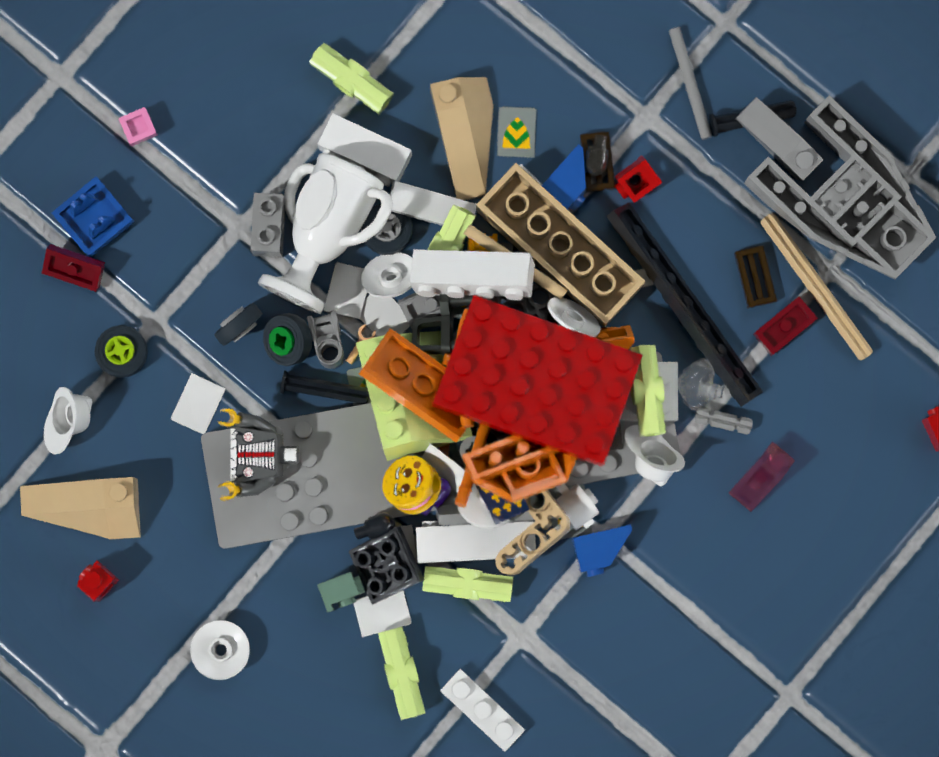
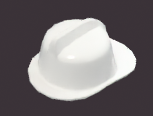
M60 387L56 391L44 426V441L49 452L52 454L62 453L68 446L72 435L81 433L88 428L92 399L90 397L72 394L70 389L66 387Z
M632 425L625 430V442L636 454L635 467L642 477L652 480L658 486H664L673 472H678L684 468L685 460L683 456L673 449L661 435L639 437L638 425Z

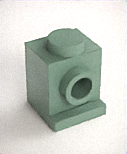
M352 572L317 584L327 612L335 611L333 605L337 603L339 608L356 602L355 596L365 593L360 576L354 577Z

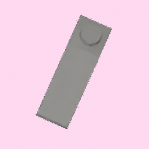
M757 97L736 117L741 125L794 179L804 180L824 160L798 133Z

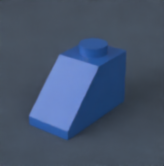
M579 144L542 184V187L568 211L571 209L574 212L586 200L583 197L586 190L583 147Z
M631 524L572 538L580 573L587 572L588 577L604 574V567L612 564L632 531Z

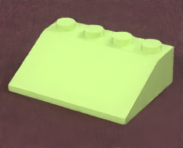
M441 331L420 332V345H441ZM412 333L400 334L412 343ZM385 335L356 342L362 368ZM429 355L443 365L444 355ZM365 379L387 461L426 451L430 443L436 448L454 443L449 437ZM467 428L457 442L473 436L471 428Z

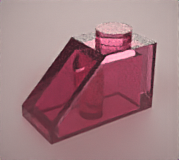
M772 441L729 491V494L751 512L784 477L795 460Z

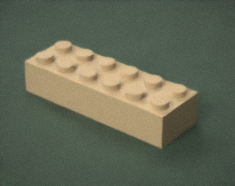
M517 163L476 204L477 213L521 253H530L535 266L546 276L567 289L566 294L574 302L589 311L603 328L607 326L646 282Z

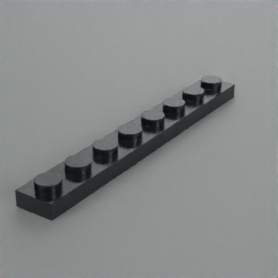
M627 203L609 213L607 218L612 223L614 230L619 233L631 254L636 257L645 270L647 277L652 280L662 294L664 301L669 304L679 318L681 325L691 335L697 348L705 355L712 365L714 372L729 389L731 396L742 407L760 395L763 391L631 204Z

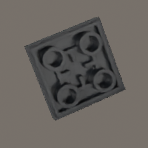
M401 526L349 550L372 605L424 581Z

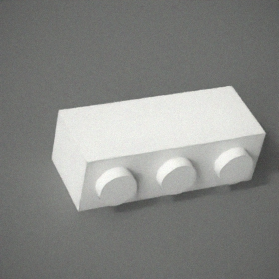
M333 113L318 142L319 150L322 153L338 157L374 175L387 187L393 184L394 181L400 182L412 157L411 149Z

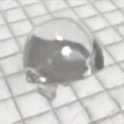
M706 357L690 364L678 377L680 397L684 404L692 411L702 408L707 404L709 398H722L724 386L713 383L715 371Z

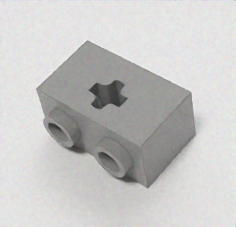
M254 193L250 251L253 256L283 258L284 195Z

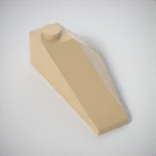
M457 77L430 84L431 95L456 198L468 200L485 196L493 115V102L487 77Z
M134 477L20 486L21 516L108 539L141 538L138 479Z

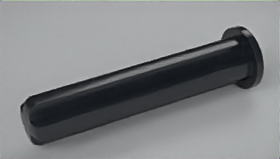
M792 100L766 105L781 119L795 117L797 113L796 105ZM742 111L718 116L709 114L712 135L716 137L721 132L744 128L736 119Z
M286 370L283 373L280 390L282 394L285 391L362 404L367 403L369 396L368 389L365 387L289 375Z

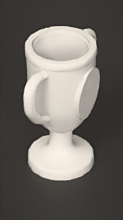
M326 153L318 155L316 165L308 163L297 167L286 185L284 198L285 211L293 224V243L298 254L287 274L281 277L263 274L258 284L295 305L321 314L324 303L312 293L310 288L313 276L319 264L328 263L336 259L348 246L366 242L384 227L393 207L392 197L383 190L384 183L360 167ZM311 174L299 194L295 208V195L300 182L305 175ZM376 199L381 200V207L374 221L359 232Z

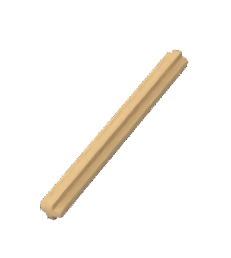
M770 213L761 220V225L856 357L859 360L867 358L873 352L870 345L776 215Z

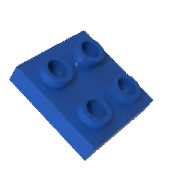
M97 176L52 212L53 216L88 257L94 256L134 223V220Z

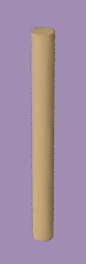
M469 224L464 232V235L490 252H511L471 224ZM534 268L533 281L559 299H562L567 289Z

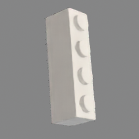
M413 250L409 283L415 293L423 297L446 294L452 298L476 295L484 299H492L493 296H505V298L510 300H521L523 297L532 296L535 263L530 253Z
M423 521L422 527H416L418 564L495 560L500 550L533 524L534 521L510 522L495 528H481L472 524L440 526L438 521ZM531 534L526 539L525 543L529 551L536 550L535 534ZM516 546V549L520 552L514 557L507 555L505 558L516 559L519 555L524 556V558L528 556L520 550L519 546Z

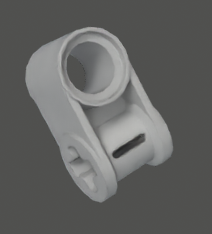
M336 310L331 311L329 315L316 318L307 316L312 341L314 342L316 355L320 363L328 369L339 367L344 361V350ZM333 347L338 350L337 357L334 360H325L323 352L327 348Z

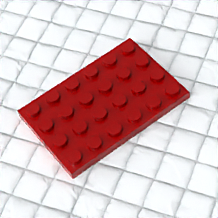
M473 295L432 406L603 467L643 355Z

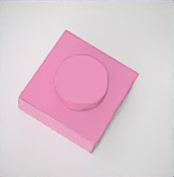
M145 107L118 118L131 147L157 136V132Z

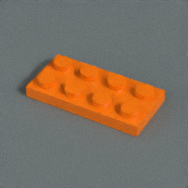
M390 328L359 372V375L457 443L467 429L462 428L458 415L432 406L446 367Z

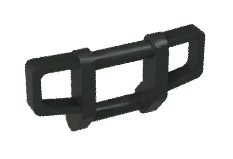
M440 294L441 316L414 320L412 323V343L428 355L451 354L456 340H453L452 306L470 305L473 295H464L463 298H452L446 294ZM493 296L492 299H487L501 304L500 296ZM441 326V345H420V330L422 328Z

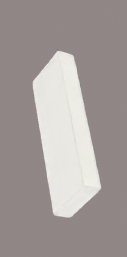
M394 181L390 192L393 201L392 212L443 226L454 204L467 209L475 215V203Z

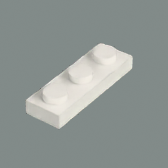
M461 669L440 690L504 752L525 731L518 722Z

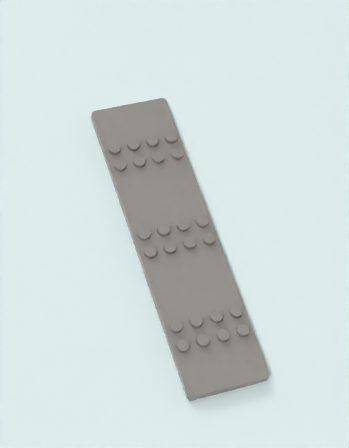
M656 352L657 362H663L661 354ZM371 403L269 421V423L275 426L277 434L283 435V446L299 447L300 458L298 464H283V476L276 478L273 486L255 496H235L227 501L220 500V497L229 496L230 493L227 487L218 488V486L222 483L230 482L231 428L204 433L201 436L218 543L221 548L228 549L364 524V521L369 517L380 513H387L393 518L415 515L399 511L383 494L382 481L384 474L397 459L387 461ZM473 421L474 427H478L479 423ZM619 421L603 467L577 458L569 479L564 484L569 487L576 484L580 485L639 474L635 467L636 454L629 448L624 438L625 430L632 425H638V421ZM665 422L666 433L661 436L673 449L680 453L675 423ZM494 428L490 431L498 441L513 436ZM425 451L412 455L422 457ZM451 489L450 495L442 505L454 504L458 493ZM433 507L430 512L436 511V508Z

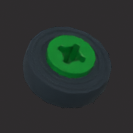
M285 313L274 316L266 324L263 331V343L265 351L275 363L291 366L303 362L309 356L312 349V335L305 320L298 315Z

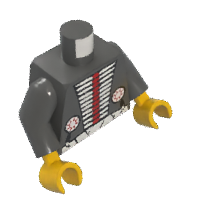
M227 408L220 410L228 412L230 419L227 423L218 421V423L222 426H233L234 424L236 426L231 427L230 482H225L218 486V488L227 487L230 493L229 496L220 497V500L227 501L235 496L259 495L273 486L276 478L283 476V464L299 463V447L283 446V435L277 434L274 425L257 415L236 413L234 410Z

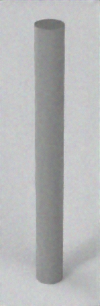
M680 27L669 30V34L701 139L705 140L713 137Z

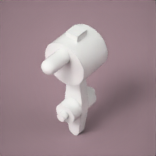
M565 484L556 486L561 493L556 502L570 519L569 531L572 529L576 531L582 526L587 529L595 523L592 518L599 514L595 506L598 500L589 488L583 490L578 484L571 489H568ZM557 525L554 529L560 530L561 526Z

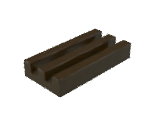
M609 131L580 134L584 153L586 193L608 189L615 190ZM598 139L604 140L608 183H603ZM587 140H592L597 184H592Z
M764 246L734 252L747 308L776 303L777 298ZM755 253H758L768 293L767 298L763 297L753 257ZM742 256H747L757 300L754 301Z

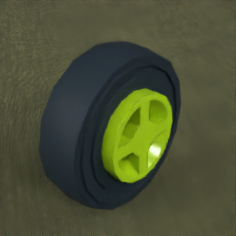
M118 325L102 332L96 341L94 352L96 362L103 371L111 376L124 378L132 376L141 370L146 362L148 349L141 333L132 327Z

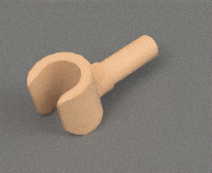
M366 324L362 325L358 330L357 342L374 338L376 331L373 332L371 337L365 338L361 333L364 332ZM356 345L346 359L350 364L358 356Z

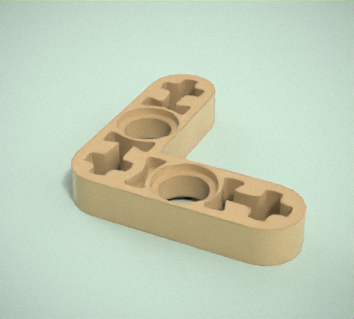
M548 490L540 492L545 497V503L539 509H534L531 506L530 499L532 496L525 498L530 509L528 512L535 522L497 554L495 561L500 572L507 575L520 573L569 531V517ZM552 517L561 518L562 520L559 523L561 526L560 530L550 529L546 534L551 538L547 540L545 534L539 531L538 528L541 526L542 529L547 530L552 525L550 520ZM531 534H536L540 538V546L535 551H529L525 543L527 537ZM516 546H519L520 550L528 556L525 559L524 556L519 555L513 561L516 565L514 568L504 566L507 563L505 558L507 555L514 557L520 552L516 549Z

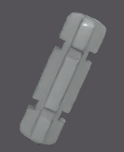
M699 407L695 414V422L706 425L709 423L712 427L734 431L735 429L738 433L749 434L752 429L753 420L742 416L737 418V415L715 410L710 412V409Z

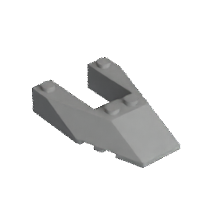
M829 95L808 116L804 123L845 163L811 197L769 156L748 176L744 184L767 206L810 239L895 280L933 242L936 236L922 209L914 200L906 179H903L898 170L893 155Z

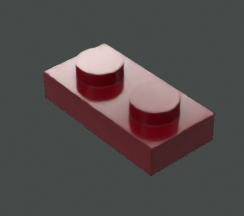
M50 244L46 248L42 274L97 292L101 285L105 262Z
M798 296L754 332L753 335L767 352L773 356L818 318Z

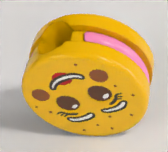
M409 455L397 459L389 466L383 477L382 490L385 498L399 511L406 514H419L429 509L437 500L441 490V479L436 469L426 460L419 456Z

